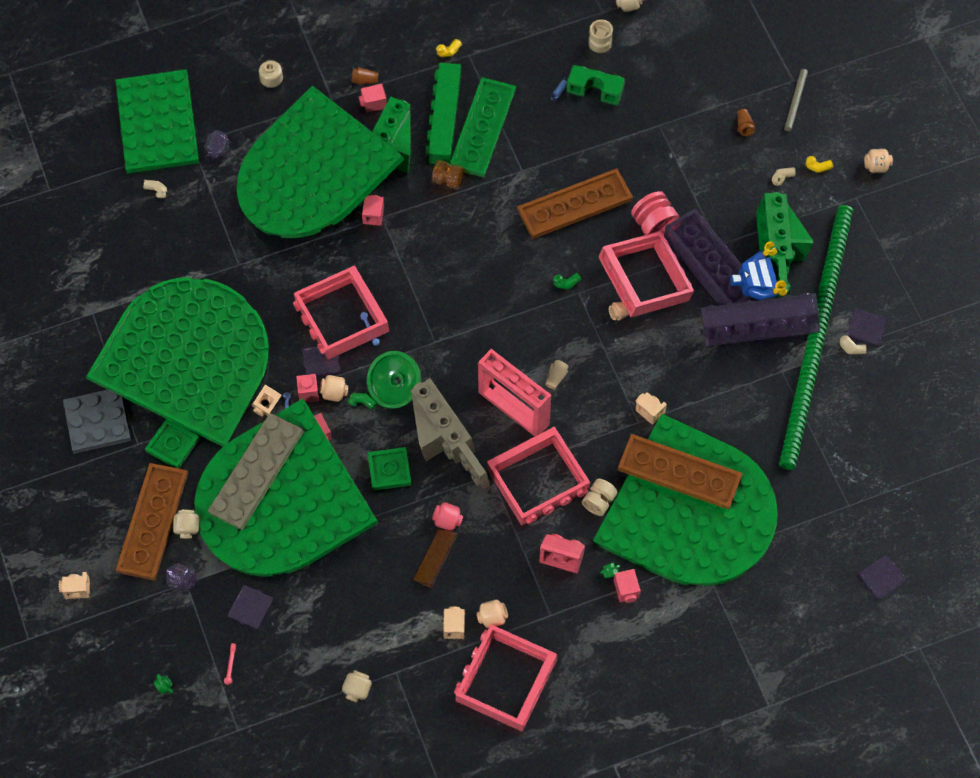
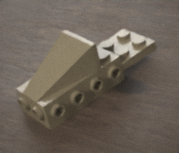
M430 378L423 383L416 384L410 391L413 399L419 445L424 459L428 461L444 451L449 460L453 459L456 464L461 462L466 471L469 470L476 486L480 485L483 490L488 488L490 484L486 471L473 454L476 452L475 447L465 427Z

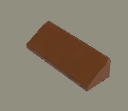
M438 529L413 581L432 588L457 538L455 532Z

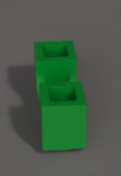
M573 65L567 81V92L584 96L588 88L597 87L602 91L601 101L618 105L624 90L625 78Z

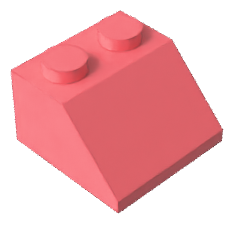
M547 534L540 547V563L578 574L585 545L578 540L570 541L563 539L562 536L557 534Z

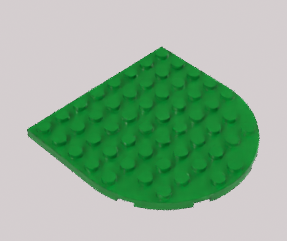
M312 86L250 148L239 170L237 197L242 211L259 230L269 235H280L282 238L310 236L321 232L322 228L330 224L335 225L344 219L404 158Z
M191 277L171 279L150 287L149 290L137 296L131 302L87 374L86 379L224 447L231 439L264 377L268 363V337L257 311L246 302L242 295L230 287L209 279L200 280L191 279Z
M304 399L275 414V416L303 429L304 433L243 530L211 515L208 510L264 422L233 439L220 449L206 466L198 483L195 496V514L199 516V532L201 537L218 559L239 572L255 576H273L275 574H288L297 571L378 524L377 519Z
M661 414L648 440L742 473L730 509L728 510L644 479L628 475L597 532L593 544L663 578L680 584L712 586L734 580L744 575L746 571L756 565L765 555L772 542L777 525V503L773 488L761 468L740 450Z

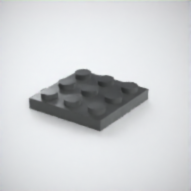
M104 390L63 400L74 454L131 441L122 396L110 390Z

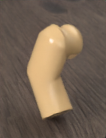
M795 168L778 169L772 177L773 184L779 186L786 177H795Z
M144 181V189L157 191L156 196L159 198L166 197L167 188L161 182Z
M846 335L840 338V345L848 354H866V345H856Z

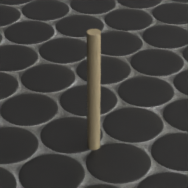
M805 69L800 71L784 128L786 131L792 130L808 73Z

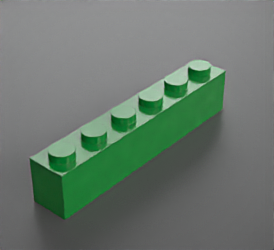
M440 63L439 70H435L437 85L433 86V95H436V97L431 102V110H434V113L430 115L429 125L432 126V129L428 130L427 141H430V145H426V156H429V163L450 165L461 80V64Z

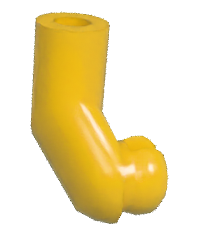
M455 39L449 47L440 44L436 48L437 54L441 57L453 56L462 43Z
M814 156L806 158L807 168L817 173L833 168L831 160L819 163Z

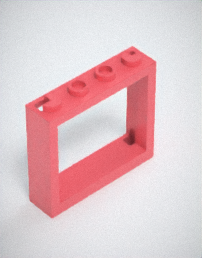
M661 231L603 246L600 252L599 259L630 317L687 302L694 292L692 283L687 279L684 269L677 261L676 254L672 252L668 240L665 239ZM654 247L678 292L640 302L616 257Z
M355 266L294 293L295 302L293 304L296 311H301L304 325H309V333L312 339L318 341L317 347L320 353L325 354L328 360L389 332L388 321ZM352 283L376 324L328 346L305 304Z
M490 349L478 362L479 394L533 436L541 434L550 424L551 394ZM494 378L533 407L534 411L495 382ZM490 384L495 386L493 390L489 388ZM541 395L545 397L543 400H540L538 398Z
M555 427L487 461V471L522 526L526 523L531 524L543 514L548 515L560 505L565 506L577 496L582 497L586 495L590 489V481ZM553 443L577 480L578 485L523 513L498 472Z
M490 625L488 631L485 630L482 633L480 647H476L473 651L471 665L467 664L464 669L463 676L465 677L462 683L458 682L454 691L456 701L523 731L557 661V654ZM493 639L544 661L517 718L466 695Z

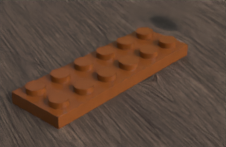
M616 168L517 206V211L531 238L535 239L633 201V196Z
M633 434L629 438L618 466V471L728 510L742 477L741 472Z
M153 463L149 464L116 567L117 573L156 580L173 525V517L177 512L187 480V470Z

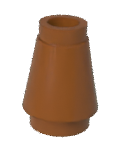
M360 67L357 69L353 68L352 83H356V85L377 83L378 73Z
M741 109L737 112L738 131L743 136L752 135L756 125L748 111Z

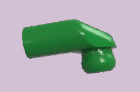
M575 273L568 279L560 275H556L553 278L554 285L561 289H570L582 280L578 273Z
M352 393L348 399V403L351 406L363 403L370 410H374L378 405L375 400L365 393Z

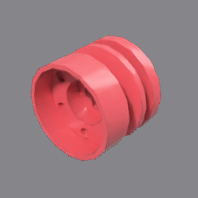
M659 191L639 200L631 212L645 235L661 231L665 237L679 225L681 220L675 209L670 206L671 203L665 194Z

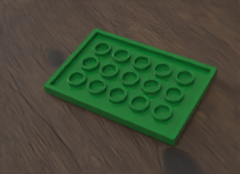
M187 70L116 79L127 174L199 163Z

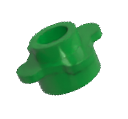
M614 563L603 566L604 570L600 574H603L605 579L613 577L615 573H619L620 565L615 566Z
M157 674L158 679L154 681V684L161 694L166 692L171 694L173 691L170 688L172 686L170 679L167 676Z

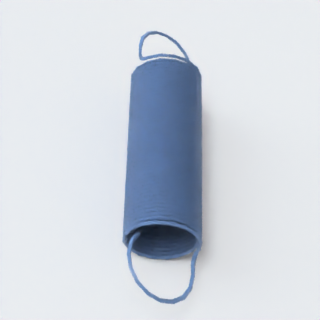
M563 79L552 95L558 99L564 91L567 81Z

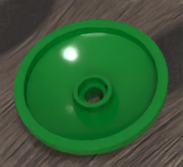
M389 351L378 356L372 362L367 374V387L371 397L379 405L392 409L404 407L412 402L410 390L421 382V372L416 361L408 354L399 351ZM399 377L401 378L400 384L397 383Z

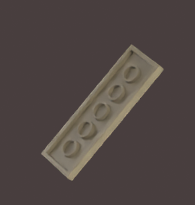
M270 413L208 512L228 524L243 530L303 435V429Z

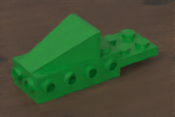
M390 97L372 132L403 156L404 160L395 169L408 174L410 165L411 104L404 100Z
M778 192L764 193L756 211L759 250L764 251L767 242L774 243V247L769 250L776 248L777 254L774 256L767 255V258L770 257L776 281H785L787 286L784 288L787 289V294H789L791 285L788 283L787 277L789 275L791 261L804 262L813 245V240L788 205L786 194ZM777 293V296L771 298L772 310H780L782 304L786 301L787 294L781 296Z

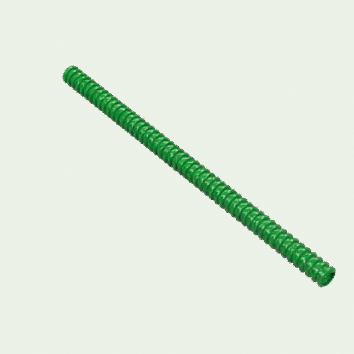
M847 205L837 207L832 236L830 237L824 270L822 272V280L820 281L814 307V315L812 316L813 320L811 321L788 429L786 430V439L784 440L779 465L787 470L795 469L798 462L797 458L799 457L802 436L804 435L803 431L805 430L809 405L811 404L816 374L853 214V209Z

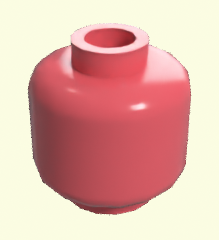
M443 502L440 506H436L432 520L435 521L437 527L452 531L456 526H460L463 515H460V508L458 506Z

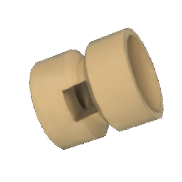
M596 20L590 26L589 46L597 53H604L611 48L613 27L608 21Z
M596 479L591 486V492H587L582 500V504L591 513L603 516L609 507L608 503L614 500L618 491L609 482L603 479Z

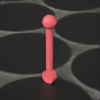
M233 643L230 649L227 677L224 679V683L227 685L232 683L231 672L236 644Z

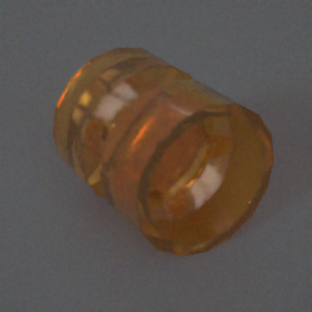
M438 160L434 167L432 183L439 185L445 183L447 187L457 190L462 180L463 166L455 164L449 166L448 162Z

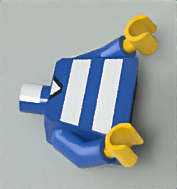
M767 242L764 251L761 250L741 265L738 275H731V286H741L743 295L765 301L777 296V293L781 296L787 294V289L784 288L787 286L785 281H776L770 257L767 258V255L774 256L777 254L776 248L769 250L774 247L773 242Z

